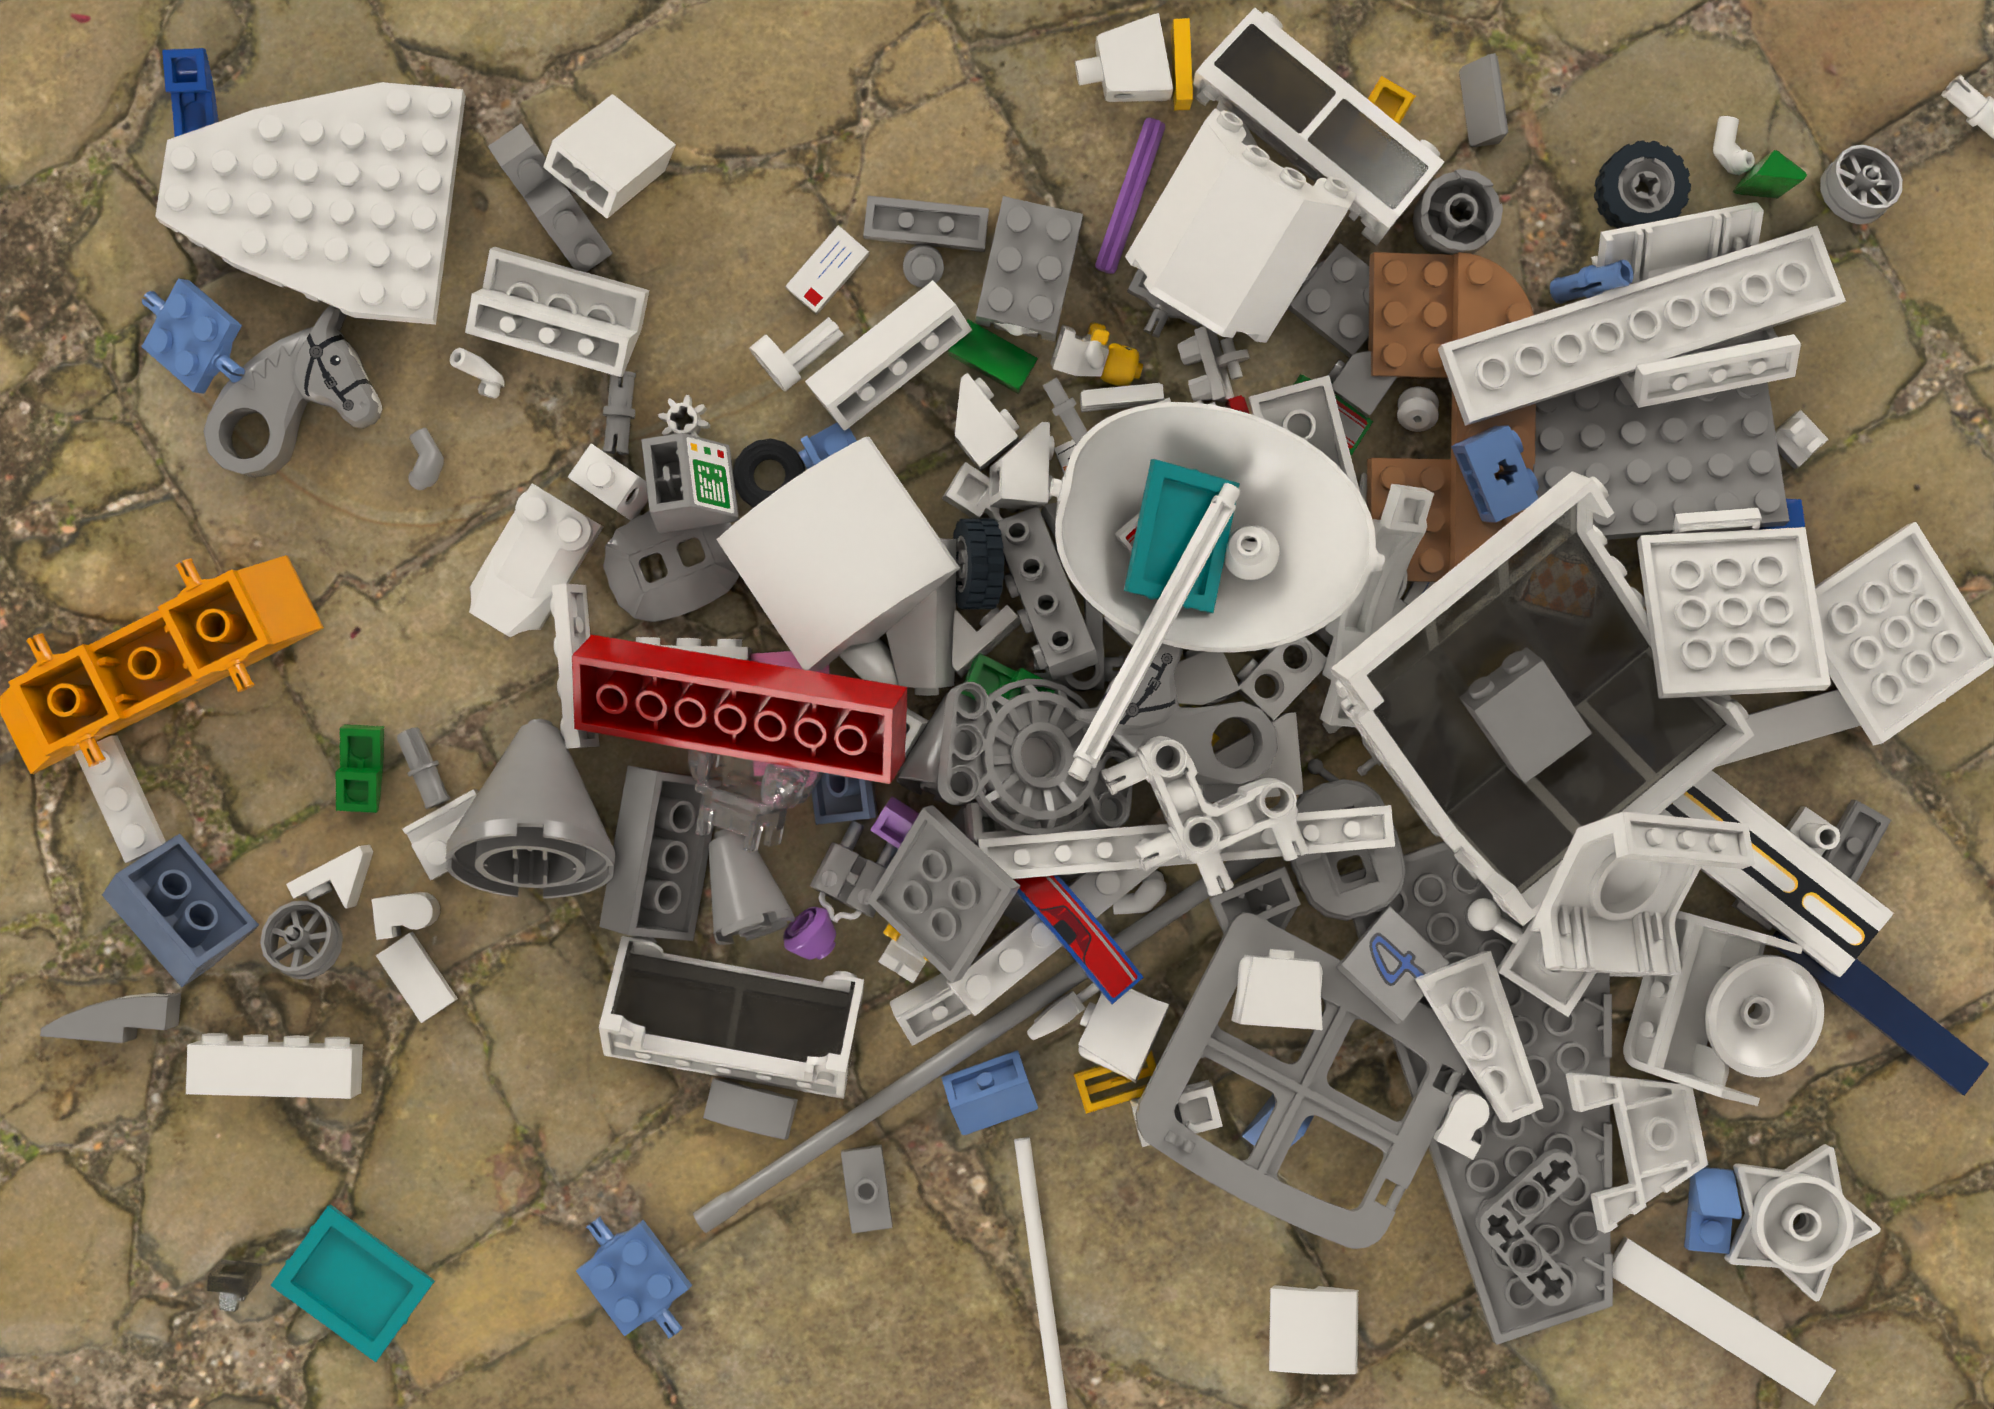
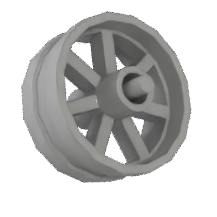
M1856 145L1842 151L1835 161L1825 169L1821 176L1820 191L1825 203L1834 214L1847 222L1869 224L1880 218L1887 209L1897 202L1902 193L1903 179L1898 167L1888 155L1874 147ZM1840 165H1846L1848 172L1840 169Z
M293 901L279 907L269 916L262 929L260 944L263 956L274 968L294 979H312L324 974L335 964L342 949L343 935L340 924L323 908L309 901ZM314 914L307 925L303 927L301 916ZM324 919L327 932L314 933ZM293 921V925H290V926L287 927V929L284 931V928H285L290 922ZM279 937L284 938L287 944L277 950ZM325 941L320 953H318L320 942ZM294 952L291 967H286L280 963L279 960ZM304 955H311L313 957L310 962L302 965Z

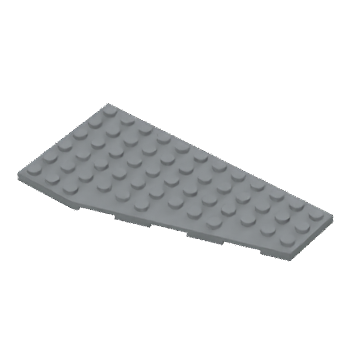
M1573 800L1560 802L1562 807L1581 826ZM1545 808L1466 834L1516 888H1519L1564 851L1573 839ZM1444 841L1403 854L1405 863L1403 887L1399 895L1387 907L1390 906L1450 962L1448 965L1480 952L1491 951L1497 968L1513 942L1494 930H1477L1468 920V909L1475 900L1481 898L1493 900V895L1479 879L1475 880L1454 857L1456 853ZM1364 868L1340 875L1343 883H1350L1362 879L1366 872ZM1500 908L1502 917L1521 929L1524 927ZM1384 909L1368 916L1352 919L1359 939ZM1597 972L1569 1017L1499 974L1543 1109L1512 1122H1501L1468 1068L1465 1075H1462L1454 1093L1465 1089L1474 1091L1486 1100L1490 1113L1488 1121L1483 1127L1477 1129L1472 1137L1481 1145L1474 1160L1436 1141L1434 1138L1428 1147L1492 1340L1496 1345L1613 1306L1610 1232L1603 1233L1597 1230L1590 1196L1592 1193L1612 1187V1124L1610 1123V1105L1583 1112L1573 1110L1566 1074L1571 1072L1610 1076V1057H1612L1610 973ZM1423 996L1419 1002L1432 1009L1426 997ZM1392 1038L1413 1100L1426 1074V1063L1413 1051ZM1442 1065L1432 1086L1443 1091L1453 1069ZM1559 1149L1569 1154L1578 1165L1577 1179L1564 1193L1525 1226V1229L1571 1281L1572 1290L1570 1297L1560 1306L1552 1307L1538 1300L1482 1237L1476 1227V1217L1484 1205L1538 1157L1548 1150ZM1553 1160L1549 1164L1552 1168L1551 1174L1543 1179L1537 1173L1533 1179L1539 1182L1548 1192L1552 1187L1545 1183V1181L1553 1175L1562 1178L1566 1174L1563 1170L1566 1161L1559 1163ZM1530 1185L1521 1187L1516 1194L1518 1205L1524 1208L1534 1205L1538 1197L1536 1188ZM1491 1215L1488 1218L1491 1226L1487 1231L1496 1230L1506 1241L1513 1237L1501 1223L1505 1216L1497 1218ZM1517 1230L1516 1233L1514 1234V1236L1517 1235V1234H1519L1520 1231ZM1505 1243L1501 1244L1499 1247L1503 1249ZM1520 1244L1514 1249L1512 1256L1515 1264L1524 1266L1531 1263L1534 1258V1249L1531 1245ZM1541 1268L1534 1273L1545 1284L1546 1288L1542 1294L1546 1291L1551 1292L1553 1295L1558 1292L1559 1289L1556 1283L1560 1278L1553 1281Z

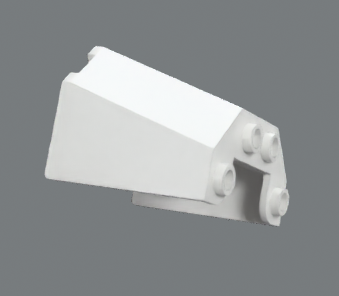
M1214 109L1198 131L1125 258L1131 266L1144 271L1147 278L1143 284L1151 294L1222 337L1233 338L1236 332H1243L1256 342L1266 343L1357 195L1350 191V187L1346 182L1334 176H1329L1328 179L1319 178L1314 186L1310 185L1299 171L1290 167L1283 168L1269 160V155L1257 146H1246L1243 144L1246 131L1242 127V120L1231 112H1220Z

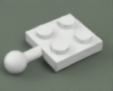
M1488 898L1475 900L1468 909L1470 924L1480 931L1494 930L1513 942L1497 967L1498 973L1569 1017L1597 972L1546 969L1541 932H1529L1535 917L1521 929L1501 916L1500 908L1493 900Z

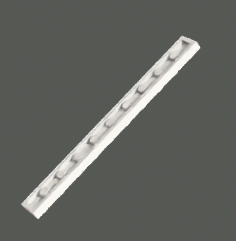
M1391 805L1297 813L1298 816L1295 818L1304 842L1309 849V852L1306 854L1395 847ZM1197 823L1190 829L1189 840L1191 843H1197L1205 836L1206 829L1203 823ZM1168 824L989 838L978 839L977 843L978 847L1012 879L1143 868L1139 862L1141 858L1136 855L1134 847L1168 833L1167 828L1169 826ZM1267 828L1223 848L1220 856L1222 861L1281 857L1283 853L1272 828ZM1176 856L1155 867L1197 863H1192L1188 858L1181 859L1179 856Z

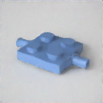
M178 278L166 302L154 291H149L144 295L147 299L142 298V304L156 315V319L142 348L192 392L205 394L213 377L220 371L233 383L242 379V376L239 374H245L244 368L240 367L230 358L233 341L242 327L238 321L190 280Z
M599 1216L586 1228L589 1229L600 1244V1247L595 1255L582 1264L576 1272L624 1337L642 1323L655 1319L668 1336V1339H670L683 1327L668 1308L676 1298L689 1290L692 1284L644 1219L630 1230L614 1236L601 1219V1216Z

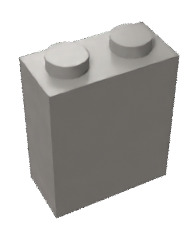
M1527 647L1522 651L1509 655L1503 661L1502 666L1487 677L1474 681L1468 691L1459 697L1506 766L1523 783L1528 782L1592 734L1544 661Z

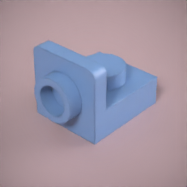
M835 423L810 438L808 436L801 438L800 440L805 449L798 453L808 470L857 440L850 428L844 431L838 423Z

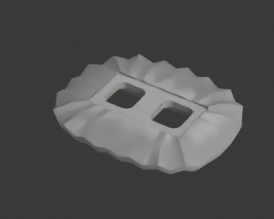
M648 511L644 515L633 518L628 524L617 528L613 537L605 545L603 568L608 578L609 587L615 595L618 605L635 619L656 622L697 610L727 593L733 587L740 574L716 539L732 526L731 523L658 534L650 511ZM692 538H697L705 553V560L691 567H685L677 549L678 545ZM659 553L662 555L668 574L662 579L649 583L644 577L640 562L648 556Z
M1347 779L1323 783L1315 788L1306 790L1297 798L1296 802L1297 813L1386 806L1380 795L1367 784ZM1394 823L1395 847L1305 854L1303 856L1297 855L1298 858L1291 860V868L1309 905L1318 910L1324 917L1345 921L1368 916L1386 908L1399 895L1405 880L1404 857ZM1353 855L1360 856L1366 872L1365 876L1350 883H1343L1337 869V862Z

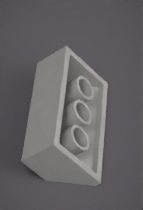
M628 765L613 846L615 850L614 872L612 879L606 885L599 927L630 936L693 941L709 855L708 844L712 838L721 781Z

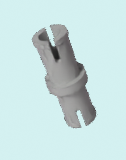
M625 371L622 387V377L609 374L608 406L603 407V416L607 417L604 447L602 450L605 453L615 454L617 438L616 452H619V455L629 454L630 421L635 419L636 411L632 409L636 373Z

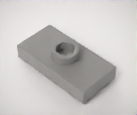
M882 1145L841 1150L852 1234L892 1228L893 1222Z

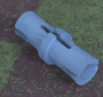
M1624 259L1601 267L1589 265L1581 268L1579 273L1555 278L1550 283V294L1557 304L1584 296L1590 298L1600 295L1607 290L1629 286L1633 282V270L1630 263Z

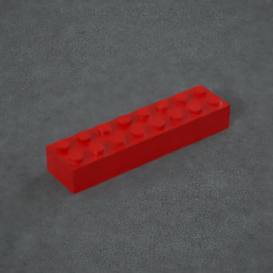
M591 635L572 655L574 729L886 784H891L905 762L908 689L905 686L598 635Z

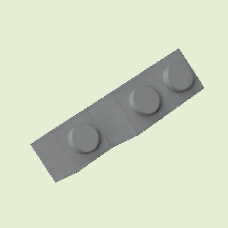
M519 124L488 146L501 168L521 193L539 222L574 269L587 272L613 254L567 187L543 168L546 157L522 124Z

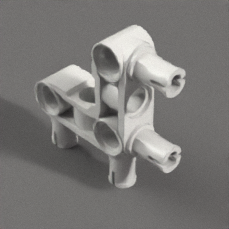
M1165 736L1151 738L1144 746L1137 748L1138 751L1134 752L1135 757L1108 769L1101 770L1104 780L1108 781L1106 785L1112 795L1145 779L1150 782L1169 828H1167L1168 833L1134 847L1136 855L1141 858L1139 862L1145 872L1176 856H1179L1181 859L1188 858L1192 863H1197L1209 896H1215L1222 893L1221 888L1227 891L1234 886L1220 856L1222 849L1264 829L1272 828L1283 853L1284 861L1298 858L1296 853L1303 856L1309 852L1295 820L1298 816L1296 794L1291 786L1275 778L1266 777L1238 787L1237 793L1212 804L1205 801L1195 778L1198 772L1184 746L1176 740ZM1164 746H1170L1174 754L1173 760L1169 765L1159 767L1156 762L1157 752ZM1278 788L1281 795L1280 801L1274 808L1268 809L1265 804V797L1271 789ZM1197 823H1203L1206 829L1205 836L1201 841L1191 843L1189 840L1190 829Z

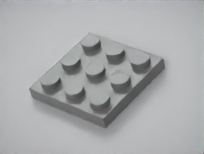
M931 805L921 810L867 902L951 983H954L963 978L1020 888V885L938 809Z

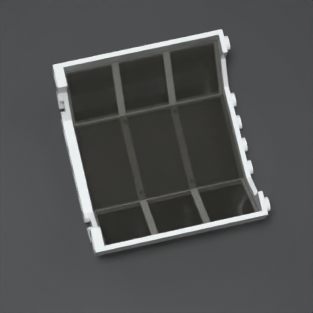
M1573 471L1331 668L1332 674L1336 679H1339L1335 686L1338 695L1344 699L1340 703L1342 709L1424 824L1436 837L1440 836L1456 853L1454 857L1475 880L1479 879L1493 895V900L1498 906L1522 926L1537 915L1577 828L1622 811L1660 814L1755 735L1746 722L1749 718L1747 711L1734 699L1728 701L1720 696L1659 699L1647 612L1644 609L1646 607L1645 599L1639 591L1629 586L1624 578L1627 575L1625 567L1617 558L1610 556L1604 547L1607 544L1606 537L1593 525V513L1606 518L1614 514L1606 500L1609 496L1608 491L1594 476L1588 478ZM1527 647L1544 661L1592 734L1528 782L1523 783L1506 766L1459 697L1468 691L1474 681L1487 677L1502 666L1503 661L1509 655L1522 651Z

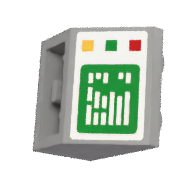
M685 433L641 439L649 511L658 534L739 520L729 445Z

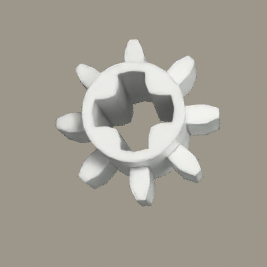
M689 395L684 397L683 403L677 404L669 398L668 404L671 408L668 413L658 414V417L668 424V427L662 431L663 436L685 433L699 437L698 433L701 428L708 429L711 426L705 420H701L700 417L707 408L704 404L693 408L692 398ZM685 412H687L694 421L693 424H686L684 430H681V427L675 421L676 418H683Z

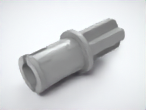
M418 727L410 728L397 735V740L411 770L407 773L408 777L413 776L425 803V808L429 809L450 800L451 798L447 794L436 768L439 762L438 760L433 761Z

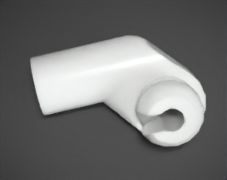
M1155 870L1142 881L1143 883L1135 893L1125 894L1114 903V915L1151 911L1166 892L1167 885L1164 882L1163 874Z

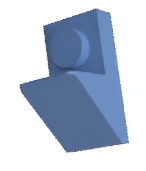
M1704 1167L1690 1177L1684 1247L1691 1251L1729 1254L1732 1218L1742 1219L1735 1174L1731 1169Z

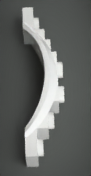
M1391 484L1381 520L1372 519L1375 528L1376 549L1378 554L1385 556L1383 568L1380 572L1373 570L1370 573L1362 591L1353 603L1325 627V631L1334 636L1322 675L1331 680L1320 719L1328 725L1355 727L1341 707L1340 703L1344 699L1338 695L1335 686L1339 679H1336L1332 674L1331 668L1390 620L1409 563L1427 529L1426 519L1434 493L1425 488ZM1380 664L1367 674L1370 681L1378 676Z

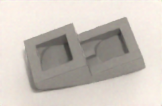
M713 1078L703 1118L745 1131L786 1140L789 1138L798 1099L763 1088L754 1089L722 1078Z

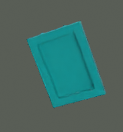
M1151 459L1124 591L1145 596L1150 600H1158L1211 504L1213 497L1219 494L1225 483L1232 484L1238 489L1240 483L1205 474L1197 469L1191 470ZM1234 512L1183 604L1185 609L1192 608L1207 613H1214Z
M330 1204L317 1222L310 1227L309 1233L293 1255L286 1260L285 1266L270 1286L374 1362H377L402 1326L407 1324L408 1318L434 1284L435 1280Z

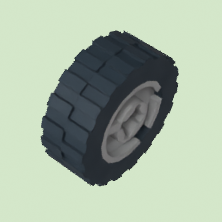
M1636 141L1633 145L1627 144L1623 146L1599 170L1600 175L1595 180L1596 192L1594 193V199L1598 203V212L1605 217L1606 223L1610 227L1614 226L1619 229L1676 218L1682 213L1681 210L1687 205L1689 200L1687 198L1688 193L1691 191V183H1689L1688 178L1690 173L1688 168H1685L1682 157L1680 155L1677 156L1673 152L1674 149L1668 145L1666 147L1662 146L1657 141ZM1639 182H1644L1648 186V193L1642 191L1637 193L1635 188Z
M959 519L956 523L953 539H957L956 563L960 567L956 571V603L958 608L995 609L997 604H999L1004 580V546L1001 530L995 519Z

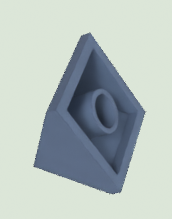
M809 773L816 825L878 817L874 781L829 773Z

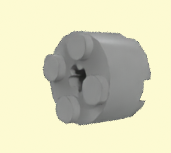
M1457 169L1433 180L1415 205L1412 222L1414 226L1413 234L1417 243L1421 244L1431 254L1454 255L1458 252L1475 254L1482 249L1501 224L1503 206L1502 203L1500 204L1498 195L1493 189V183L1480 173L1465 169ZM1454 209L1462 212L1459 218L1463 219L1460 222L1452 218L1453 215L1450 214Z

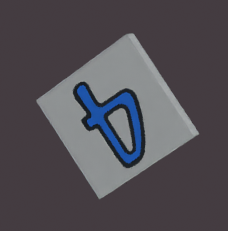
M1389 906L1379 914L1336 968L1396 1024L1404 1021L1424 996L1414 978L1445 967L1450 962Z

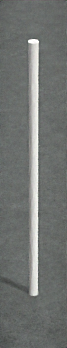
M1030 1137L1014 1139L1050 1404L1051 1409H1068Z

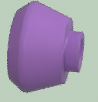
M811 907L804 910L795 917L794 922L788 925L783 935L786 950L807 960L814 958L818 960L823 959L831 953L836 945L834 941L836 930L825 908Z

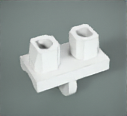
M1205 326L1194 329L1195 336L1178 344V350L1184 365L1188 366L1203 361L1206 375L1188 380L1193 401L1214 400L1226 402L1234 397L1226 367H1228L1231 380L1243 377L1239 363L1250 358L1248 350L1236 351L1232 338H1226L1220 341L1224 355H1222L1217 333Z

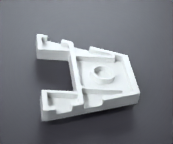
M1572 1072L1566 1074L1573 1110L1583 1112L1613 1104L1629 1181L1628 1184L1590 1194L1597 1230L1603 1233L1612 1231L1618 1227L1616 1223L1629 1214H1637L1647 1207L1646 1203L1662 1192L1668 1193L1708 1165L1693 1088L1671 1081Z

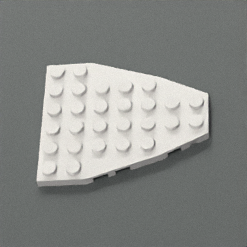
M381 82L254 109L167 140L155 217L164 226L175 232L182 233L191 242L201 248H207L231 266L282 288L284 286L303 293L306 298L319 303V301L332 305L351 317L436 325L466 96L463 89Z

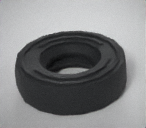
M772 438L757 440L745 447L735 461L733 469L735 488L742 500L753 508L779 489L766 491L757 486L754 480V472L761 462L774 460L783 466L785 479L779 488L805 472L804 462L798 452L784 441Z

